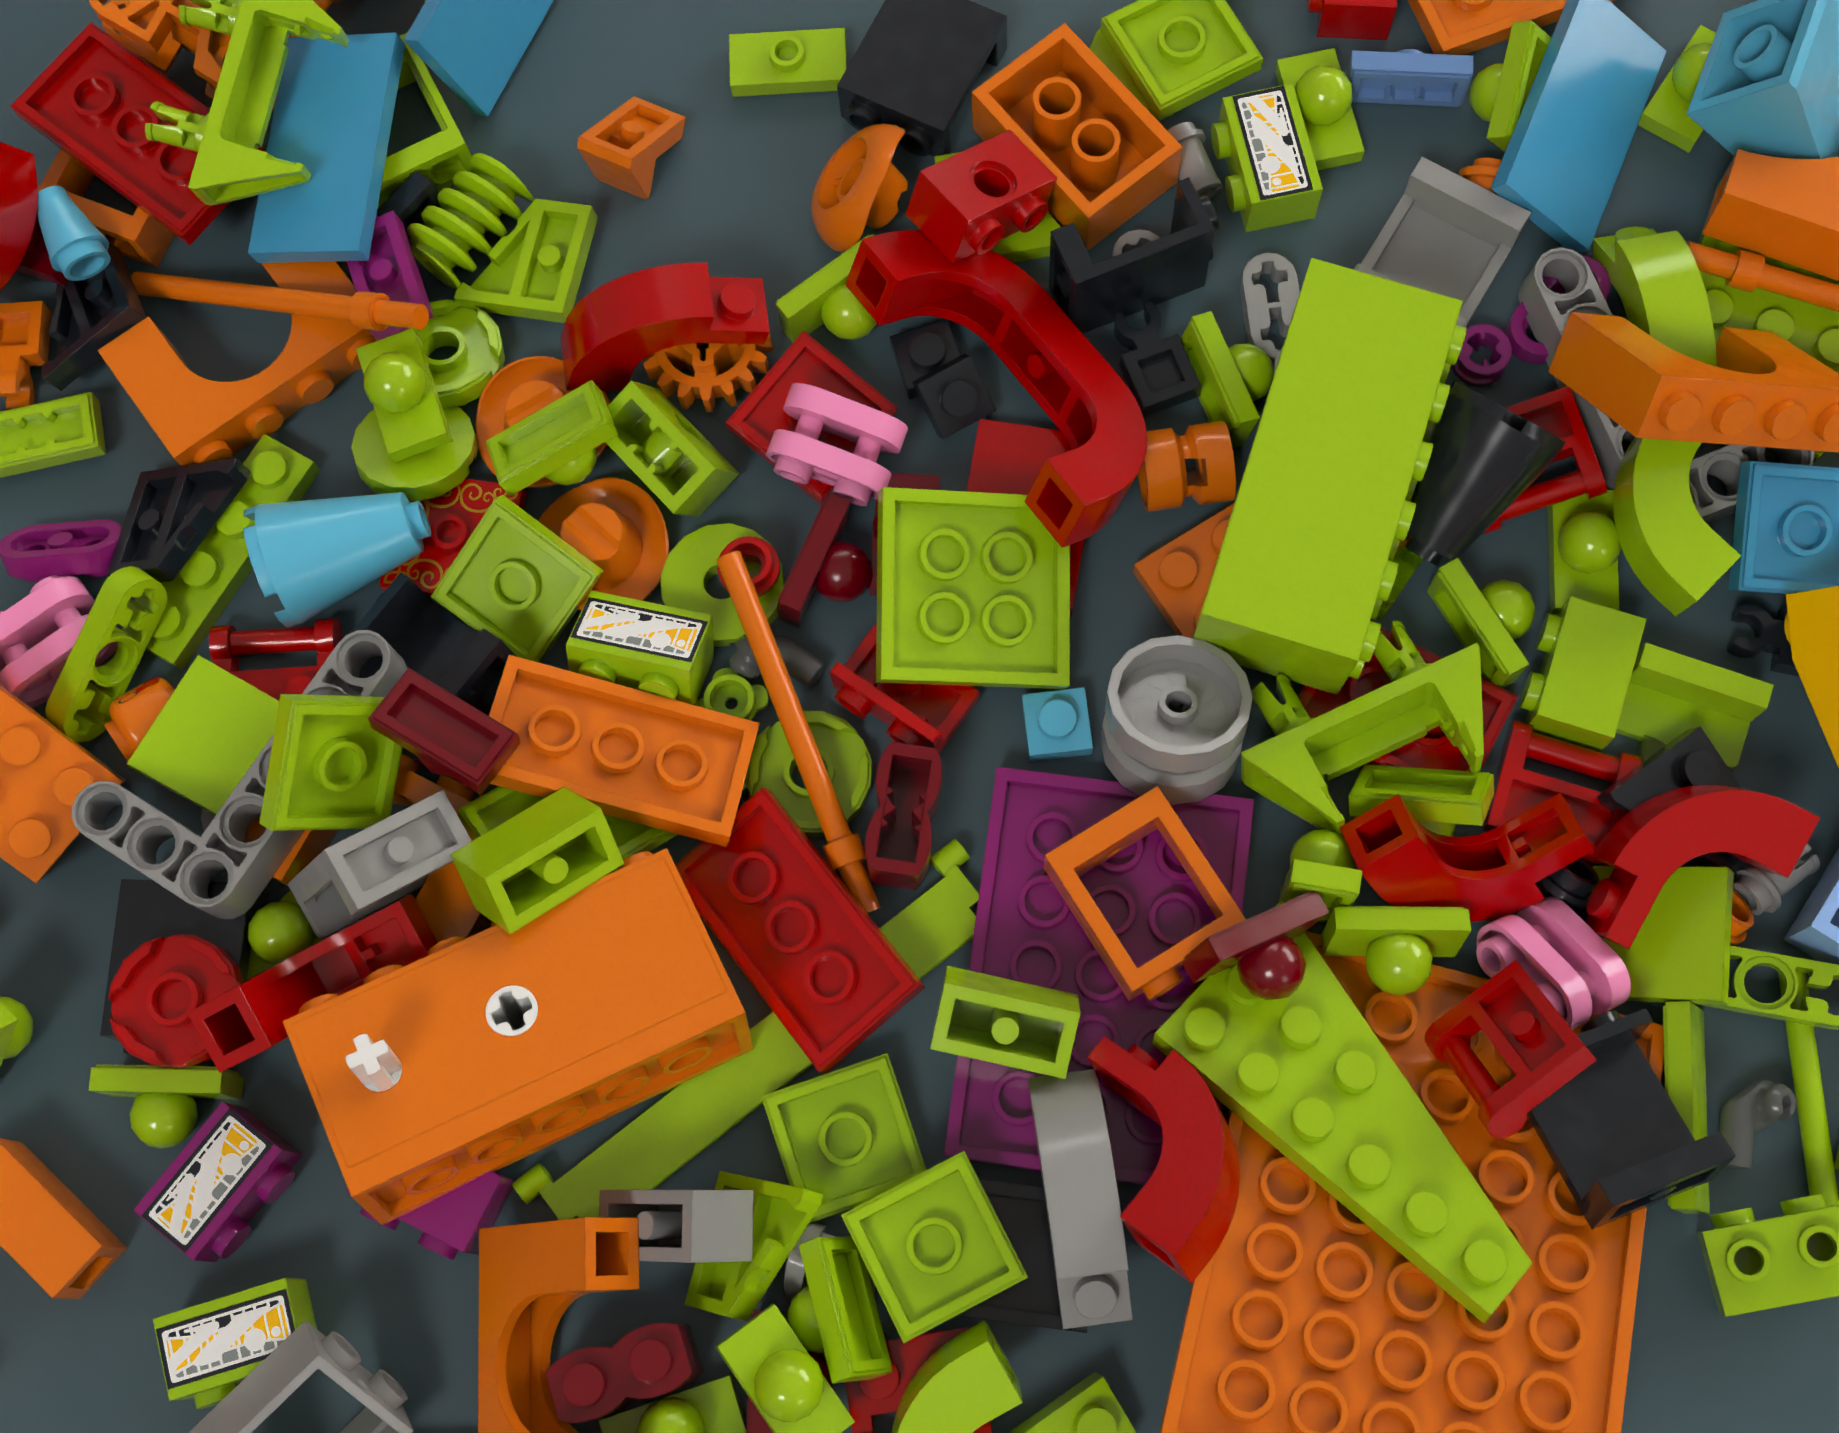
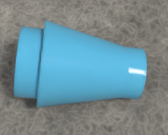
M51 186L38 192L37 217L52 268L62 272L65 278L71 281L85 280L103 271L111 260L107 252L109 248L107 238L70 199L63 187Z

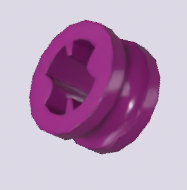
M1478 324L1470 326L1466 331L1455 365H1451L1454 374L1460 381L1470 386L1484 387L1492 385L1500 379L1511 359L1512 346L1510 340L1501 329L1493 325ZM1471 346H1474L1475 352H1478L1481 346L1490 349L1492 352L1489 360L1491 365L1488 364L1486 359L1482 365L1472 362L1470 360L1473 352Z

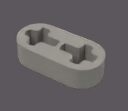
M1263 253L1253 257L1245 266L1240 282V298L1247 343L1263 349L1272 360L1274 367L1275 359L1281 350L1275 349L1274 343L1271 340H1264L1267 339L1271 324L1270 320H1278L1279 333L1281 337L1286 338L1300 290L1294 265L1286 257L1277 253ZM1260 274H1270L1272 281L1278 283L1275 302H1267L1266 289L1264 285L1258 284Z

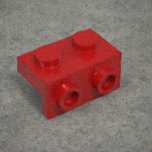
M876 622L844 665L837 662L829 673L833 687L837 690L834 698L844 708L859 718L865 719L870 713L889 726L886 734L894 742L937 748L940 754L979 701L980 692L972 686L876 683Z

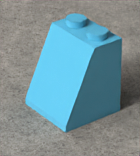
M1758 0L1724 12L1687 115L1733 156L1738 149L1750 153L1780 158L1824 159L1837 157L1839 152V0Z

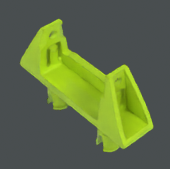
M191 0L193 4L200 7L179 5V20L182 24L227 34L231 38L210 112L203 116L155 101L150 109L161 120L174 126L145 123L147 140L159 141L198 152L188 188L206 205L212 206L309 182L311 173L304 164L275 158L265 151L258 150V148H262L289 53L287 45L290 35L311 40L319 38L348 47L349 39L342 27L313 0Z
M1392 621L1391 642L1380 631L1373 652L1391 680V683L1316 718L1309 717L1291 687V682L1287 675H1276V693L1280 702L1261 682L1252 690L1253 701L1259 706L1275 737L1241 752V779L1243 783L1315 827L1330 829L1343 835L1340 827L1345 824V819L1331 799L1328 786L1324 780L1330 781L1427 735V731L1440 726L1451 744L1459 748L1468 762L1471 772L1474 774L1480 771L1484 756L1479 645L1477 643L1472 644L1432 664H1426L1407 634L1401 621Z

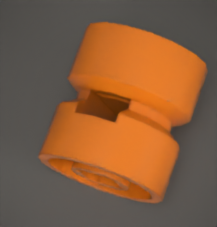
M1225 421L1188 425L1183 436H1178L1172 428L1147 431L1146 455L1137 474L1140 494L1146 512L1181 508L1186 497H1192L1198 505L1235 499L1236 474L1229 430ZM1193 458L1196 470L1186 473L1185 459Z

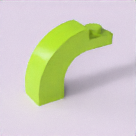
M1633 226L1622 228L1615 235L1593 238L1592 259L1598 261L1607 271L1610 283L1617 290L1622 300L1628 321L1665 346L1685 356L1717 367L1715 335L1706 289L1695 258L1681 234L1677 230L1657 234L1653 228Z
M1635 437L1626 450L1616 477L1613 496L1615 527L1623 553L1635 575L1644 587L1676 617L1696 603L1741 555L1710 528L1698 513L1692 500L1689 486L1690 467L1693 457L1702 443Z
M986 1320L945 1343L920 1367L900 1401L892 1433H973L982 1425L1023 1403L1019 1379Z

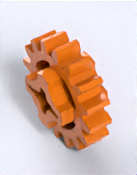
M769 333L764 345L709 343L704 361L701 352L704 350V343L683 344L651 354L646 357L648 360L643 365L649 380L658 379V389L666 398L678 391L677 396L681 408L688 409L693 404L695 398L702 399L706 412H713L715 398L724 397L725 401L731 407L737 405L736 390L741 387L747 392L751 393L756 387V382L752 375L753 372L767 374L770 370L768 358L764 354L773 351V342ZM688 369L695 377L686 375L679 370Z

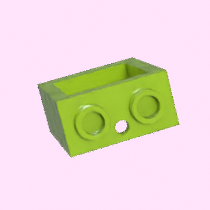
M407 33L399 36L405 43L398 89L416 81L441 132L386 157L378 208L416 170L431 180L438 192L443 188L454 185L453 178L458 171L471 172L468 165L471 153L424 61L404 41Z

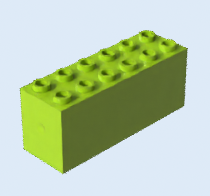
M1311 258L1193 638L1205 640L1227 652L1240 666L1273 676L1284 674L1287 675L1290 681L1336 695L1348 677L1359 678L1365 661L1369 662L1373 655L1381 629V624L1370 621V619H1376L1382 601H1387L1391 593L1399 563L1393 562L1400 540L1404 541L1407 536L1416 508V503L1410 502L1417 481L1421 482L1426 472L1433 449V444L1428 443L1434 422L1438 423L1442 416L1450 390V385L1445 384L1451 365H1455L1465 339L1467 328L1456 325L1463 303L1462 300Z

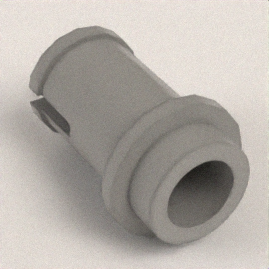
M1183 122L1168 129L1167 131L1182 146L1178 179L1183 180L1189 177L1199 198L1207 196L1209 199L1214 197L1222 190L1223 184L1217 177L1203 146L1206 140L1204 131L1196 129L1192 122Z
M1806 844L1789 878L1765 872L1755 867L1745 866L1736 872V882L1733 883V889L1742 896L1754 915H1760L1764 911L1773 913L1781 907L1782 896L1808 875L1820 869L1819 858L1817 854H1814L1805 861L1800 859L1812 849Z

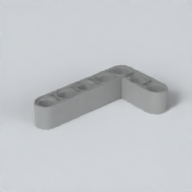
M1561 247L1550 249L1542 254L1519 289V302L1521 304L1523 301L1528 312L1526 316L1528 324L1536 341L1544 343L1549 353L1546 358L1549 368L1570 312L1613 316L1588 263L1582 255L1572 249ZM1548 276L1558 279V282L1561 283L1565 290V294H1558L1549 290L1544 284L1543 278ZM1553 376L1559 389L1567 386ZM1571 389L1601 467L1607 490H1614L1618 470L1625 455L1622 441L1632 442L1635 436ZM1728 445L1692 460L1689 473L1690 493L1694 505L1706 523L1735 513L1740 462H1766L1764 452L1776 456L1783 464L1812 466L1814 451ZM1707 474L1721 479L1726 487V496L1718 495L1712 491L1707 482Z
M357 630L346 635L336 645L302 694L386 697L406 672L407 666L404 659L380 634L370 630ZM375 656H383V663L374 675L368 678H359V671L368 659ZM274 734L202 836L194 833L122 786L110 781H97L86 786L77 794L72 805L74 825L84 836L185 902L220 919H234L245 914L253 906L305 831H270L266 828L264 834L259 839L253 842H247L246 840L249 825L261 816ZM122 804L123 814L119 822L114 827L106 830L105 819L108 813L114 807ZM174 837L175 849L172 855L166 861L157 864L156 853L159 846L165 840ZM227 870L228 883L225 890L220 895L209 899L208 885L211 879L217 873Z

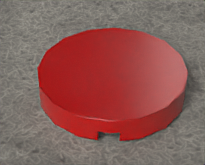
M178 934L180 936L158 937L144 942L123 960L111 982L108 1000L112 1001L111 1013L113 1019H109L113 1034L129 1054L151 1065L187 1068L211 1059L187 1012L243 982L240 968L225 949L196 935Z

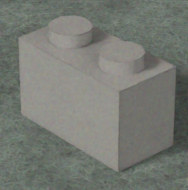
M600 1190L599 1218H638L639 1261L681 1263L752 1261L754 1190Z

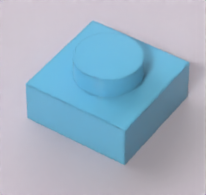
M1085 687L1022 694L1029 762L1092 755L1093 744Z

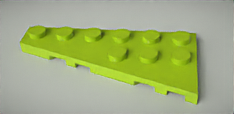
M1281 900L1276 906L1283 904L1284 901ZM1304 932L1302 935L1292 939L1303 952L1306 969L1298 990L1289 997L1265 1000L1252 995L1240 980L1237 970L1238 964L1209 976L1155 1032L1152 1044L1166 1056L1174 1050L1185 1058L1198 1071L1214 1097L1482 1323H1485L1533 1263L1306 933Z

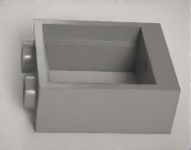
M305 1320L189 1433H252L317 1369L321 1370L366 1406L339 1433H412L413 1428L402 1405L408 1397L399 1383L382 1369H379L373 1375L360 1365V1355L342 1335L332 1331L326 1337Z

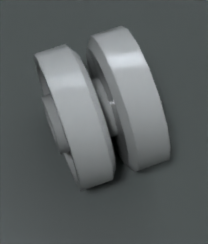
M1176 635L1152 638L1131 648L1114 666L1109 681L1105 716L1100 738L1105 765L1122 786L1139 796L1158 786L1171 805L1201 801L1221 790L1237 770L1249 720L1253 696L1246 673L1230 654L1205 640Z

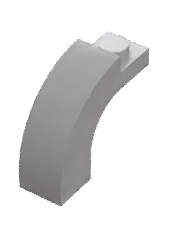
M1091 1069L1068 1072L1066 1079L1049 1075L1028 1078L1035 1140L1045 1194L1063 1329L1133 1320L1127 1275L1129 1269L1123 1223L1120 1218L1119 1195L1107 1122L1096 1071Z

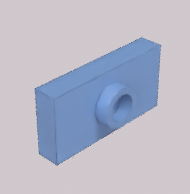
M1403 49L1397 52L1352 50L1346 76L1352 84V102L1447 107L1462 106L1473 76V56L1424 54L1415 49Z

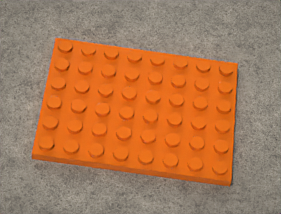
M1306 931L1305 933L1533 1264L1488 1320L1482 1323L1230 1110L1227 1124L1236 1144L1240 1170L1238 1200L1230 1227L1220 1247L1191 1284L1159 1433H1621L1647 1207L1592 1230L1528 1116L1524 1126L1514 1135L1506 1138L1491 1136L1478 1117V1109L1480 1107L1447 1062H1441L1436 1059L1424 1041L1427 1029L1490 979L1432 964L1431 975L1426 984L1415 992L1401 996L1385 993L1371 982L1365 968L1366 956H1323L1321 935ZM1591 1014V1016H1590V1018H1589V1020H1588L1587 1022H1589L1590 1020H1592V1019H1594V1018H1596L1597 1016H1600V1015H1592V1014ZM1651 1022L1636 1043L1661 1083L1664 1061L1663 1025ZM1584 1023V1024H1582V1025H1580V1026L1574 1028L1573 1031H1574L1577 1035L1580 1034V1033H1581V1032H1580V1029H1581L1586 1023ZM1480 1030L1471 1037L1470 1047L1501 1088L1508 1082L1514 1072L1485 1033Z

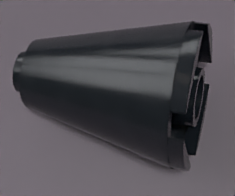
M1454 380L1450 386L1442 416L1439 422L1435 423L1429 443L1433 444V449L1422 481H1417L1410 502L1416 503V508L1407 533L1410 538L1404 547L1436 566L1439 565L1443 557L1450 560L1459 558L1560 455L1559 453L1566 442Z

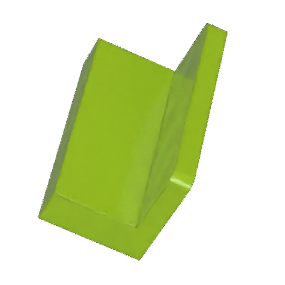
M1645 643L1637 653L1616 733L1663 748L1686 730L1701 726L1729 770H1732L1739 764L1750 722L1768 708L1774 685Z

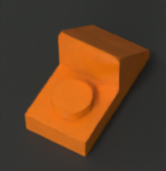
M633 96L578 137L577 149L597 180L647 200L651 193L656 159L682 139L686 117Z

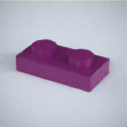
M393 210L377 217L369 261H347L356 292L384 293L391 301L423 304L428 309L429 319L433 318L434 315L404 224ZM388 326L383 331L369 330V332L378 341L409 328Z

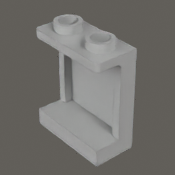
M1421 157L1411 173L1405 192L1362 263L1356 264L1353 270L1462 300L1463 303L1456 325L1467 327L1518 242L1531 212Z
M444 790L324 849L288 883V886L316 936L324 939L423 887L430 874L453 863L451 853L472 842Z

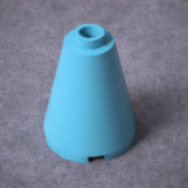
M403 492L258 504L255 507L244 510L243 514L244 517L255 521V525L243 528L248 554L259 586L265 597L278 594L285 609L274 614L287 628L304 623L424 551L423 539L431 536L429 521L421 502L418 500L410 503Z

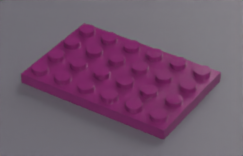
M996 767L969 970L1078 994L1081 1013L1067 1073L1094 1069L1087 1056L1104 1036L1126 1051L1131 1045L1138 1046L1160 1065L1167 1056L1152 1044L1155 1032L1207 978L1193 984L1185 967L1178 970L1183 981L1165 994L1149 1001L1143 992L1128 1001L1044 870V856L1140 796L1125 788L1119 782ZM1212 794L1201 801L1171 805L1243 913L1254 799ZM1158 829L1079 877L1137 968L1217 919ZM957 1055L944 1158H951L965 1151L970 1162L1041 1171L1035 1140L1028 1078L1046 1075ZM1096 1073L1107 1122L1116 1182L1144 1186L1152 1176L1160 1159L1163 1143L1162 1128L1154 1120L1107 1089ZM1214 1097L1219 1109L1222 1112L1223 1103L1220 1102L1216 1097Z

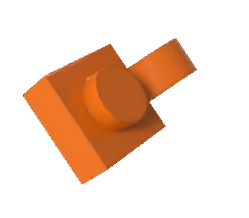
M43 301L0 303V397H6L5 408L7 410L34 404L35 391L30 374V366H43L44 363L48 362L50 344L48 332L52 312Z

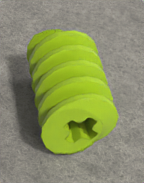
M482 153L473 154L469 159L468 165L471 172L458 171L454 175L453 183L456 190L443 188L439 192L437 199L441 208L433 205L427 206L423 210L421 215L426 226L419 223H411L406 230L414 257L437 279L455 290L458 289L461 283L452 269L457 265L473 273L477 266L468 251L473 248L487 255L492 248L484 237V233L489 231L499 237L506 236L508 231L499 219L500 215L503 213L517 220L523 213L514 201L516 197L519 196L529 202L534 201L530 191L503 163Z

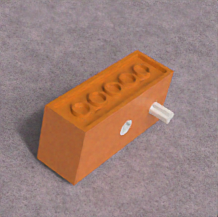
M667 848L654 854L644 851L627 857L623 860L625 864L618 867L615 872L597 880L512 934H509L492 922L490 928L468 938L465 936L447 938L431 947L428 951V956L404 967L401 965H389L380 968L364 979V985L340 996L337 994H325L313 998L300 1007L299 1014L282 1021L350 1195L381 1225L407 1214L490 1171L500 1170L753 1050L746 1012Z

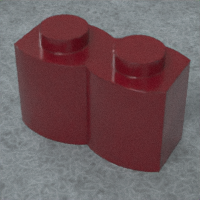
M891 741L880 758L876 773L878 809L871 818L865 840L867 872L871 884L916 891L926 877L931 858V822L937 812L941 795L942 764L937 748Z
M654 1323L629 1332L614 1346L587 1347L573 1351L553 1363L545 1374L559 1421L580 1423L613 1415L626 1408L635 1399L652 1398L679 1391L695 1381L702 1374L703 1368L688 1324Z

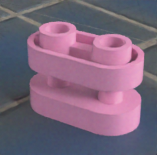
M793 383L783 410L789 416L798 420L794 432L783 429L774 431L766 452V456L776 463L773 471L785 479L800 484H809L810 478L834 486L832 493L850 500L851 504L867 506L870 499L878 500V492L882 487L888 486L892 474L889 470L877 464V459L880 452L888 454L900 453L908 431L907 425L889 414L822 388L803 383ZM821 430L857 443L853 454L818 441Z
M57 575L46 577L32 587L29 595L6 611L0 612V685L31 708L48 701L95 602L79 578ZM117 642L106 645L99 652L95 661V667L107 660L118 647Z
M1547 896L1544 900L1518 911L1517 916H1503L1483 926L1478 932L1476 955L1482 970L1492 978L1514 960H1517L1572 1029L1586 1023L1591 1014L1601 1015L1623 1004L1629 998L1631 981L1622 959L1565 902L1556 897Z

